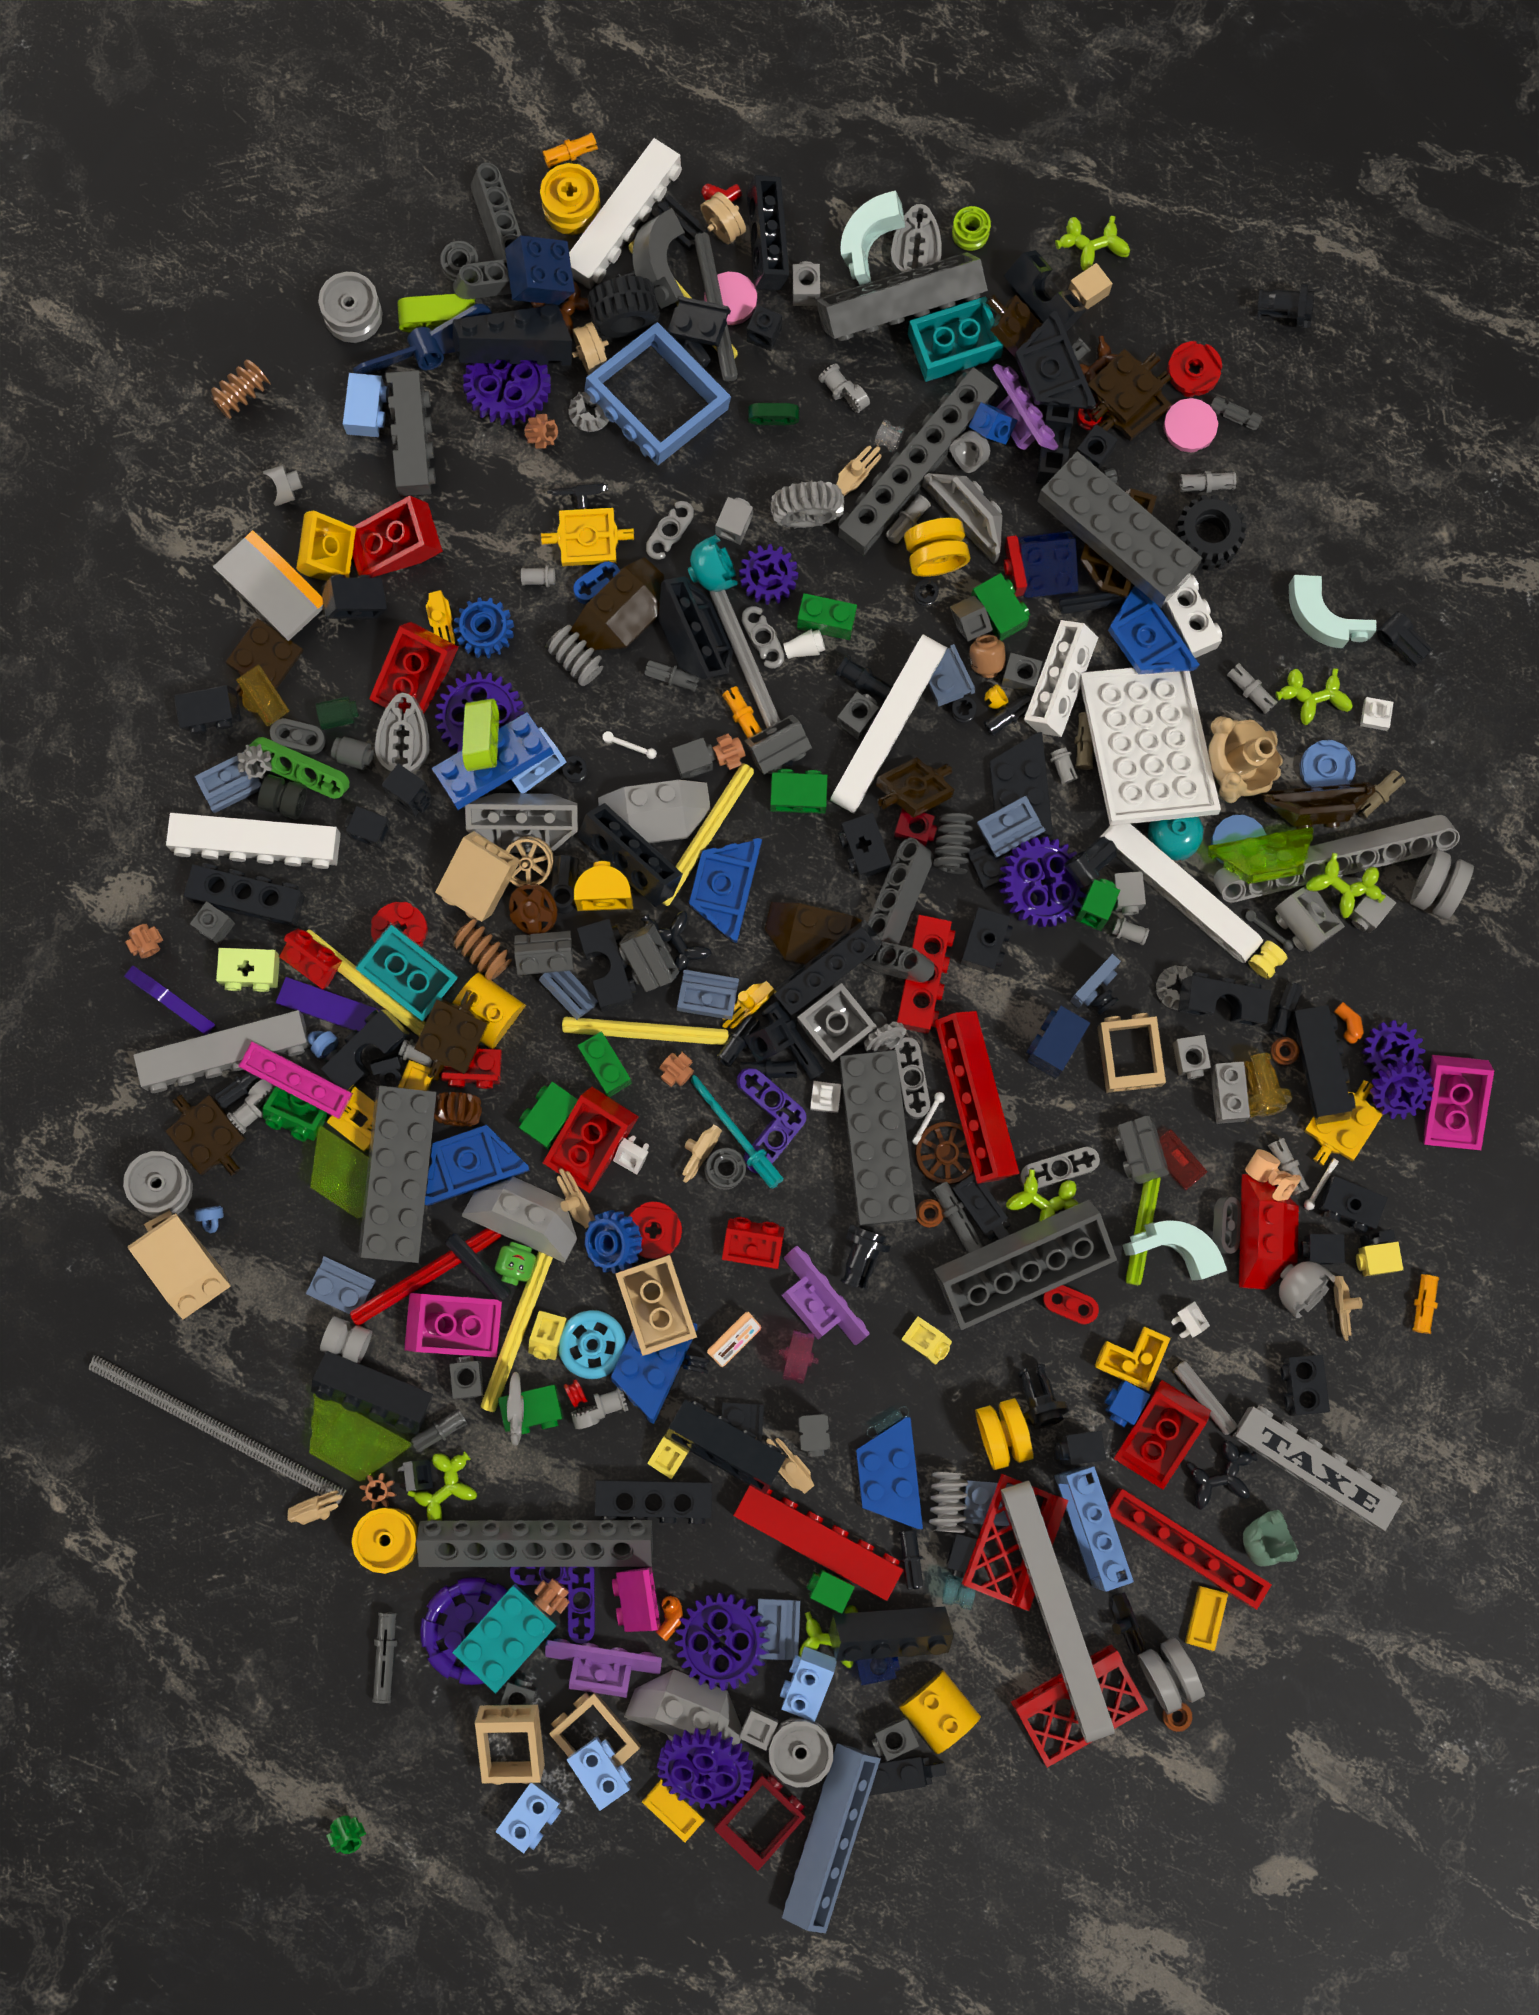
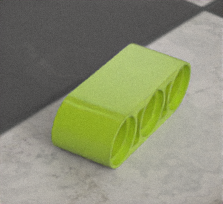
M456 294L402 298L397 303L399 329L403 332H412L418 327H427L433 330L475 305V299H462Z
M493 698L467 702L465 704L462 756L467 771L495 768L497 766L499 711L497 703Z

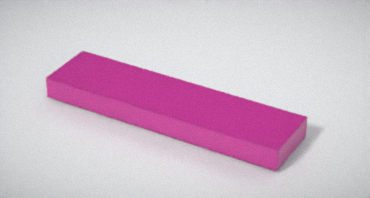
M252 1041L238 1066L338 1119L341 1118L353 1095L352 1092Z

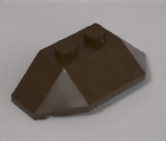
M1135 489L1125 491L1152 515L1157 496ZM1085 543L1080 562L1101 591L1127 598L1131 582Z
M645 557L625 566L586 604L569 634L572 635L578 632L579 637L576 641L579 643L585 640L587 642L584 647L586 650L589 648H593L594 651L627 648L659 616L661 582L664 580V574Z
M1369 782L1271 790L1259 794V797L1288 823L1296 826L1297 830L1312 829L1313 825L1323 824V827L1331 828L1339 827L1340 822H1349L1375 793V786Z
M771 902L765 931L785 961L805 965L862 920L852 915L801 903Z

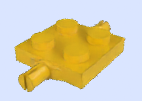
M613 508L559 511L560 524L557 533H541L542 545L558 544L561 550L562 566L594 565L603 562L617 563L616 547L618 540H634V528L617 529L614 522Z
M1363 1080L1357 1092L1353 1093L1356 1109L1352 1110L1349 1120L1316 1125L1315 1118L1313 1117L1304 1132L1315 1138L1322 1146L1315 1158H1313L1316 1163L1324 1154L1319 1162L1320 1165L1324 1166L1331 1152L1341 1154L1353 1162L1382 1117L1381 1112L1369 1105L1365 1100L1370 1093V1089L1374 1087L1370 1083L1363 1092L1368 1081Z

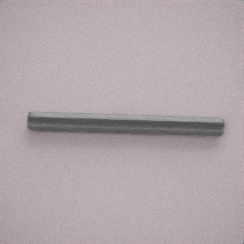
M705 232L695 235L694 241L707 302L723 305L709 235ZM726 324L719 347L716 346L723 380L729 382L735 381L738 373L728 325Z

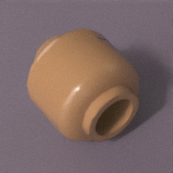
M994 635L977 637L976 641L970 646L972 670L975 673L981 674L984 678L997 676L998 672L1006 667L1004 643Z

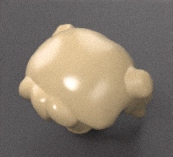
M1223 716L1215 718L1211 723V731L1214 736L1209 744L1208 755L1213 777L1220 785L1219 795L1221 799L1227 803H1234L1241 796H1254L1268 792L1272 787V781L1277 780L1281 776V769L1279 767L1283 764V759L1276 750L1278 742L1276 733L1274 731H1265L1254 720L1238 721Z

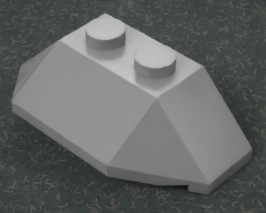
M926 474L922 487L951 518L962 521L965 534L995 564L998 561L1001 547L1002 511L994 501H989L983 495L984 492L981 486L976 481L971 482L967 476Z
M672 780L628 786L598 797L599 806L606 803L648 843L688 838L711 811L707 783Z
M495 793L478 798L465 806L466 831L469 833L475 831L503 850H506L513 841L520 837L533 836L546 842L553 852L578 832L577 803L553 794ZM521 843L525 852L529 853L533 843ZM516 845L510 851V853H520ZM539 846L535 850V853H545Z
M516 1177L508 1178L474 1192L462 1213V1217L564 1263L577 1241L569 1212H564L561 1209V1202L564 1199Z
M674 1669L635 1688L624 1716L627 1719L672 1737L674 1734L682 1737L684 1730L694 1735L695 1728H698L701 1734H705L707 1729H710L713 1736L722 1732V1739L724 1740L733 1737L732 1745L739 1744L741 1741L739 1734L742 1727L728 1691H721V1688L717 1686L711 1690L709 1689V1683L706 1682L703 1685H699V1679L690 1678L689 1675Z

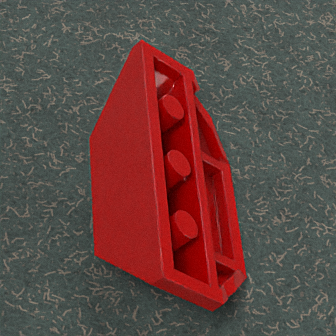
M1242 1174L1239 1288L1266 1290L1280 1278V1274L1288 1265L1292 1264L1294 1266L1298 1263L1299 1206L1290 1197L1288 1200H1274L1272 1196L1278 1185H1271L1269 1181H1257L1249 1174Z

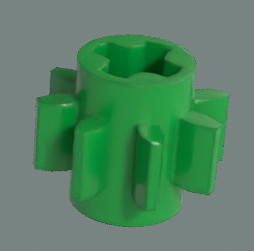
M341 1816L333 1821L330 1826L332 1833L326 1836L330 1846L335 1848L336 1853L341 1851L343 1854H350L360 1848L362 1844L360 1837L366 1835L362 1822L359 1823L356 1817Z

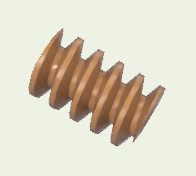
M246 359L244 361L245 369L239 366L235 369L237 376L231 373L227 375L229 383L223 380L219 382L221 390L215 387L211 389L213 395L211 399L228 419L232 418L229 409H233L236 412L240 411L238 402L248 405L246 395L254 399L256 398L254 388L263 392L262 382L265 381L270 384L263 372L250 360Z
M474 918L456 933L453 941L455 940L454 947L462 949L461 954L464 957L471 956L469 962L472 965L478 964L477 970L480 973L486 971L485 978L493 980L509 966L512 959H505L508 954L507 949L500 953L497 951L501 945L499 941L492 945L490 944L493 937L492 934L485 937L482 936L485 930L484 926L476 930L474 929L477 923V919Z

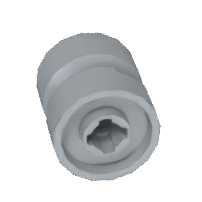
M334 1316L326 1328L321 1341L320 1351L325 1353L329 1351L336 1355L340 1353L342 1357L360 1364L369 1346L372 1331L359 1325L351 1328L349 1321Z

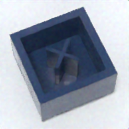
M520 235L505 248L512 300L560 305L575 293L567 241Z
M1060 1006L1057 1012L1051 1010L1040 1028L1045 1031L1042 1036L1037 1034L1026 1052L1031 1055L1027 1063L1056 1079L1065 1068L1090 1022L1063 1006Z

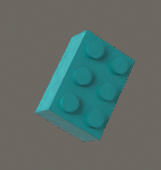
M986 296L909 321L908 337L925 382L1001 358L1004 345L990 330L995 323V319L990 307L985 303L987 301Z
M392 923L389 924L355 968L422 1022L431 1012L436 999L442 998L458 978L457 974Z
M514 1584L452 1653L496 1694L558 1623L537 1606L534 1600L517 1584Z

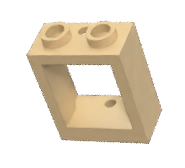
M1148 1013L1132 1015V1019L1121 1020L1120 1016L1104 1018V1022L1100 1023L1097 1029L1106 1093L1162 1087L1166 1080L1157 1016L1149 1017ZM1148 1027L1154 1073L1115 1077L1109 1031Z
M585 1692L573 1703L576 1709L567 1716L563 1712L551 1723L554 1729L549 1735L568 1757L576 1752V1750L561 1733L592 1705L595 1706L625 1742L615 1752V1755L612 1756L618 1767L641 1747V1744L597 1693L589 1696Z
M538 1705L480 1706L475 1721L482 1783H493L496 1785L504 1783H540L545 1763ZM527 1732L531 1761L491 1762L488 1733Z

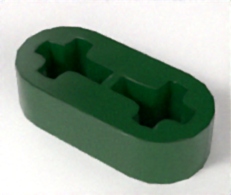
M791 403L751 404L748 407V421L754 425H794L799 422V407Z

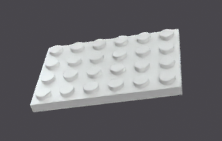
M1134 668L1081 673V690L1110 826L1218 815L1221 808L1190 671L1138 675Z

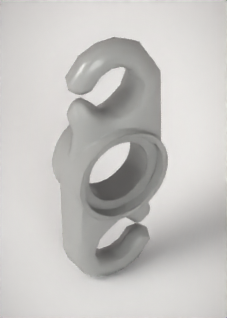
M679 501L674 504L675 508L682 507L687 510L685 517H678L676 510L671 509L669 515L660 520L657 528L646 543V552L651 558L659 560L666 556L664 552H654L653 545L655 543L663 544L664 551L668 552L672 544L681 539L682 534L694 517V509L690 503ZM667 524H673L678 528V532L674 536L669 537L663 534V527Z
M757 606L746 608L742 613V623L753 647L759 651L760 658L766 659L768 652L771 651L778 654V659L774 662L765 660L764 665L766 667L777 668L781 666L784 662L785 653L774 629L767 624L766 617L761 615L757 623H751L748 620L751 613L761 614L762 609ZM759 631H767L771 635V639L768 643L761 644L756 641V634Z
M514 1372L509 1385L507 1420L510 1422L511 1443L517 1446L522 1433L524 1398L521 1396L520 1375Z

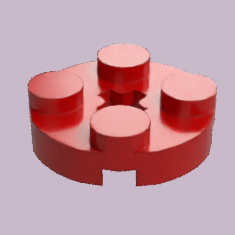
M1197 341L1183 343L1174 350L1168 362L1167 371L1171 376L1170 382L1185 397L1208 393L1216 386L1221 376V358L1218 352L1208 344H1205V346L1196 344ZM1189 364L1199 365L1201 367L1199 373H1191L1189 371Z
M394 902L384 906L372 918L371 935L374 943L390 923L394 925L399 923L401 926L406 925L407 929L404 930V933L421 947H423L428 933L427 922L423 914L408 902Z
M647 1202L636 1208L629 1215L632 1217V1221L639 1226L642 1237V1252L639 1253V1256L646 1259H660L672 1254L679 1245L682 1236L681 1222L677 1214L669 1206L660 1202ZM652 1223H657V1228L662 1229L661 1234H657L655 1239H651L650 1234L645 1233L646 1227H651Z

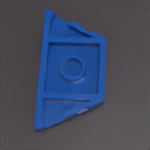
M1134 585L1109 627L1108 632L1138 675L1194 671L1200 664L1162 610Z
M760 838L741 844L726 845L719 849L703 850L689 901V906L735 943L738 941L762 844V839Z
M487 1125L435 1142L432 1145L425 1205L429 1206L530 1171L529 1166Z
M693 1323L696 1332L697 1324ZM633 1329L611 1379L621 1391L625 1392L633 1405L637 1406L646 1415L647 1420L654 1424L693 1339L642 1356Z
M906 1417L856 1449L861 1502L864 1509L916 1529H923L911 1418Z

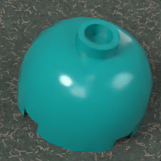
M716 535L703 540L695 546L690 556L691 567L688 568L692 581L694 583L699 582L704 589L711 592L727 590L738 584V581L732 580V577L737 575L731 558L725 547L720 549L716 544L721 541Z
M1199 817L1151 821L1147 832L1149 840L1169 858L1175 861L1187 860L1198 850L1202 843L1204 829Z

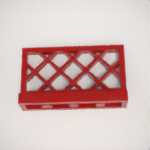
M1001 1474L961 1585L1029 1611L1035 1593L1024 1561L1022 1559L1021 1565L1012 1569L1007 1554L1019 1549L1018 1543L1004 1549L999 1537L1010 1530L1014 1534L1001 1495V1489L1006 1488L1007 1483L1016 1485L1022 1482ZM1032 1486L1034 1494L1044 1498L1040 1512L1053 1546L1069 1500ZM1004 1511L1010 1525L997 1531L993 1522L995 1515ZM995 1539L999 1553L987 1558L983 1550L985 1543ZM1002 1557L1007 1572L994 1577L989 1563ZM984 1566L989 1581L981 1585L972 1583L975 1571ZM1007 1577H1010L1013 1584L1009 1597L1002 1595L997 1585V1582ZM992 1585L994 1591L987 1589V1587Z
M1112 1645L1090 1656L1097 1679L1100 1678L1099 1685L1101 1691H1103V1688L1117 1691L1114 1706H1107L1108 1711L1112 1712L1110 1718L1114 1729L1148 1710L1124 1666L1119 1652ZM1118 1667L1122 1674L1119 1687L1105 1684L1108 1672ZM1062 1673L1011 1701L1047 1768L1089 1744L1085 1742L1084 1737L1079 1740L1068 1738L1072 1722L1079 1724L1078 1720L1074 1718L1073 1706H1071L1069 1716L1054 1712L1058 1701L1063 1698L1070 1700ZM1126 1683L1130 1690L1124 1689ZM1123 1693L1134 1696L1138 1706L1129 1711L1119 1709ZM1037 1713L1048 1715L1043 1731L1032 1728L1028 1718ZM1053 1717L1067 1721L1063 1736L1049 1733ZM1036 1734L1042 1735L1041 1741L1038 1740ZM1047 1737L1060 1740L1059 1751L1048 1757L1044 1751Z

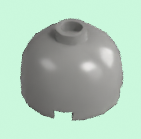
M1306 1261L1299 1263L1295 1267L1290 1264L1280 1274L1283 1280L1279 1285V1297L1284 1307L1295 1318H1300L1302 1315L1299 1312L1302 1309L1309 1312L1329 1291L1326 1284L1329 1279L1334 1283L1335 1276L1319 1263Z

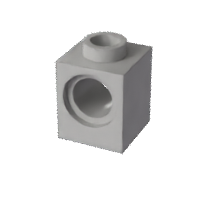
M809 261L793 264V306H817L815 299L820 298V264H813ZM802 280H810L812 284L803 285L800 282Z
M728 497L715 525L716 535L741 545L753 518V507L750 506V503L741 498L732 499Z
M1143 873L1114 874L1111 882L1116 885L1115 888L1121 890L1114 905V912L1122 911V915L1138 914L1139 910H1142L1146 905Z
M1365 894L1353 909L1349 918L1352 919V924L1357 929L1371 933L1377 928L1396 902L1386 895L1384 900L1379 903L1378 900H1372Z
M1205 1035L1181 1038L1173 1043L1179 1076L1187 1075V1079L1200 1078L1204 1076V1072L1211 1068ZM1187 1052H1194L1198 1056L1199 1062L1197 1065H1191L1187 1062Z
M751 1707L739 1738L766 1751L777 1727L778 1719Z

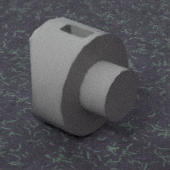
M976 431L963 433L949 447L953 458L966 473L976 471L988 460L990 455V446L987 439Z
M280 465L263 471V474L268 475L276 485L277 496L274 502L275 506L294 501L295 495L293 491L303 488L297 470L287 473L284 465Z

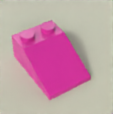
M1432 1055L1429 1075L1432 1078L1431 1084L1434 1090L1429 1092L1432 1100L1426 1101L1424 1145L1481 1150L1494 1076L1493 1067L1489 1060Z
M410 1293L404 1350L423 1353L497 1357L502 1302L494 1299Z
M652 1567L618 1571L616 1573L617 1578L612 1579L614 1597L620 1596L621 1608H616L618 1625H624L625 1632L658 1630L660 1618Z

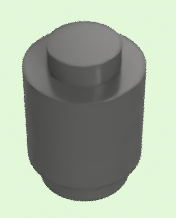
M346 736L343 738L337 737L331 750V758L336 759L337 763L364 770L367 765L370 766L372 764L375 754L374 750L371 749L370 743Z

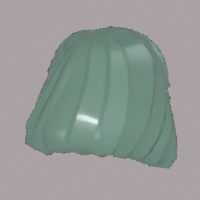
M1280 1510L1265 1513L1254 1520L1243 1532L1246 1554L1255 1565L1270 1566L1279 1562H1293L1298 1558L1299 1552L1287 1528L1288 1525L1285 1522L1284 1515Z

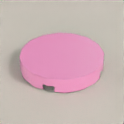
M728 271L718 274L723 305L728 306L731 310L730 315L728 314L726 319L727 325L733 326L745 322L752 316L757 304V292L754 284L748 277L738 272Z
M1189 398L1180 400L1171 406L1165 416L1163 429L1172 446L1180 451L1192 453L1211 444L1217 433L1218 420L1216 413L1210 405L1202 400Z

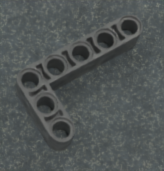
M485 162L478 166L471 182V190L495 260L466 264L461 267L454 281L453 290L462 299L511 294L505 248L521 235L500 171L494 164Z
M908 838L900 844L868 920L869 926L882 940L880 949L862 963L878 973L916 982H925L934 973V963L916 949L899 945L934 859L931 850L914 838Z

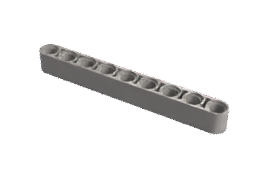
M1436 815L1224 867L1216 872L1213 881L1225 901L1230 903L1306 885L1313 877L1325 874V867L1328 861L1331 860L1332 853H1338L1337 862L1340 868L1338 877L1364 871L1369 867L1377 868L1429 855L1436 849L1442 851L1449 850L1457 845L1460 835L1446 816Z
M1028 1480L1001 1489V1495L1086 1743L1115 1734L1033 1488Z

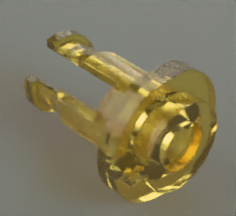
M1261 1053L1250 1056L1252 1062H1244V1066L1248 1069V1080L1253 1096L1248 1099L1250 1117L1270 1116L1284 1111L1287 1108V1104L1291 1102L1292 1095L1289 1089L1280 1088L1275 1069L1270 1062L1271 1055Z

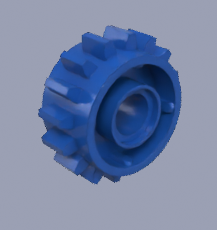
M480 597L473 604L468 601V607L465 610L459 609L461 617L454 619L455 624L459 626L454 629L455 636H460L457 639L459 646L465 645L464 649L467 654L471 651L475 652L476 658H479L481 654L490 658L491 654L495 652L500 655V649L503 646L509 647L507 639L514 637L513 631L510 630L514 627L513 620H508L511 617L509 610L503 611V604L499 602L495 605L492 598H489L488 601H482ZM481 624L491 625L487 632L477 631Z
M610 1210L595 1215V1221L588 1223L589 1228L585 1232V1247L588 1257L595 1263L594 1266L602 1267L603 1272L612 1271L613 1274L632 1268L631 1263L638 1262L637 1256L642 1252V1237L639 1226L632 1221L631 1216H624L623 1211L615 1212Z

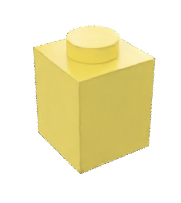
M1399 1242L1365 1246L1358 1249L1359 1254H1356V1263L1358 1270L1363 1272V1277L1403 1270Z

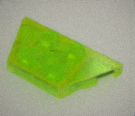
M1308 827L1208 846V856L1211 859L1218 857L1224 862V868L1232 873H1236L1247 884L1301 875L1304 873L1310 842L1313 840V828Z
M320 1126L317 1135L310 1188L355 1218H361L369 1157Z
M314 1393V1414L311 1423L312 1438L310 1439L309 1453L355 1480L363 1481L368 1475L373 1474L412 1446V1443L364 1415L349 1411L341 1404L332 1400H322Z

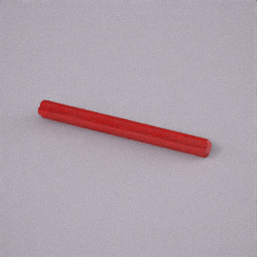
M486 1228L465 1242L475 1253H478L499 1240L502 1236ZM450 1250L351 1311V1319L355 1325H361L462 1261Z

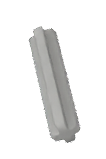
M1183 1361L1173 1369L1174 1373L1194 1398L1211 1410L1210 1417L1225 1435L1231 1434L1238 1427L1236 1422L1189 1364Z

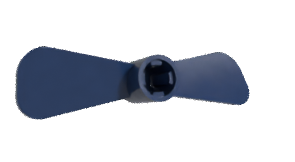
M475 304L433 330L427 327L415 328L407 338L409 348L363 362L354 367L353 373L370 375L412 356L415 357L418 366L422 370L435 369L443 362V354L455 352L453 346V320L492 314V312L484 304Z

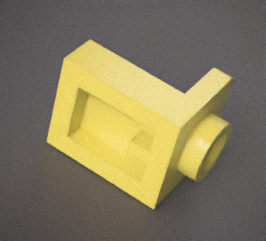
M539 1311L529 1339L528 1352L542 1360H556L558 1346L567 1318Z
M920 1317L915 1319L901 1339L935 1365L939 1360L946 1357L952 1343L945 1334Z
M664 1436L647 1464L672 1479L689 1453V1450Z

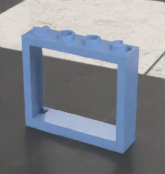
M658 322L587 376L585 382V392L590 396V401L594 404L597 403L603 409L607 419L615 422L622 429L624 436L629 441H634L640 447L642 454L645 457L648 455L657 466L726 412L731 396ZM650 346L708 403L705 408L661 443L603 384Z
M1080 1466L1054 1475L1061 1497L1069 1500L1066 1512L1091 1586L1106 1592L1133 1583L1134 1581L1095 1467ZM1092 1474L1094 1483L1088 1484L1086 1475ZM1124 1570L1125 1574L1119 1573V1571Z

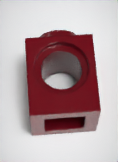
M902 808L894 839L904 841L908 838H914L926 847L927 840L933 842L937 830V825H933L935 816L922 813L913 818ZM912 823H919L923 826L924 831L916 834L910 830L909 826Z

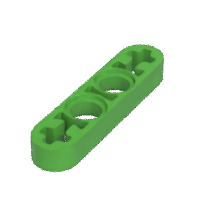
M258 737L249 744L250 747H257L258 744H261L263 753L270 751L271 760L269 762L271 763L272 772L294 782L304 784L307 788L334 799L340 798L349 788V779L343 772L272 740ZM280 757L289 759L291 768L283 766L280 762ZM305 768H311L316 774V779L309 778L305 773Z

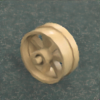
M715 193L711 196L710 200H706L700 205L703 217L709 225L707 229L713 231L725 244L729 245L736 240L737 236L739 237L746 232L744 220L738 211L739 207L737 205L734 206L723 193Z
M592 322L585 324L581 328L572 329L576 344V351L572 353L573 358L579 357L582 360L588 375L607 362L604 346L609 345L607 340L602 341L599 338Z
M524 836L513 841L505 851L510 853L511 849L516 845L522 858L516 857L520 860L519 867L515 870L510 882L518 887L528 883L538 885L543 883L552 872L554 865L553 852L549 845L542 839L533 836ZM521 843H533L529 853L525 852ZM537 846L542 848L546 855L536 857L534 853ZM548 860L546 872L537 866L536 862ZM531 868L543 877L532 882ZM521 870L526 871V881L520 880L515 875Z

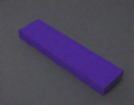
M285 977L276 1000L277 1005L295 1011L299 1010L303 1014L352 1031L356 1029L360 1031L366 1025L364 1020L374 1010L380 1011L374 1007Z

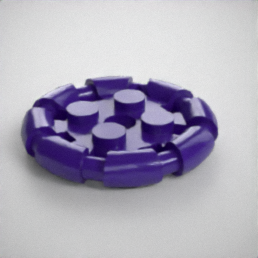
M462 1578L457 1580L458 1583L450 1587L446 1585L441 1588L426 1606L429 1608L428 1612L421 1621L422 1648L425 1647L428 1652V1661L442 1676L447 1679L452 1677L460 1680V1684L478 1685L484 1684V1682L467 1666L464 1669L454 1666L457 1657L452 1652L467 1637L465 1633L467 1624L470 1622L479 1624L508 1592L505 1587L498 1583L494 1585L486 1582L487 1579ZM482 1593L492 1596L489 1605L479 1601ZM463 1594L466 1602L457 1606L454 1597ZM439 1613L448 1615L444 1625L436 1622ZM444 1638L448 1649L440 1652L436 1641Z

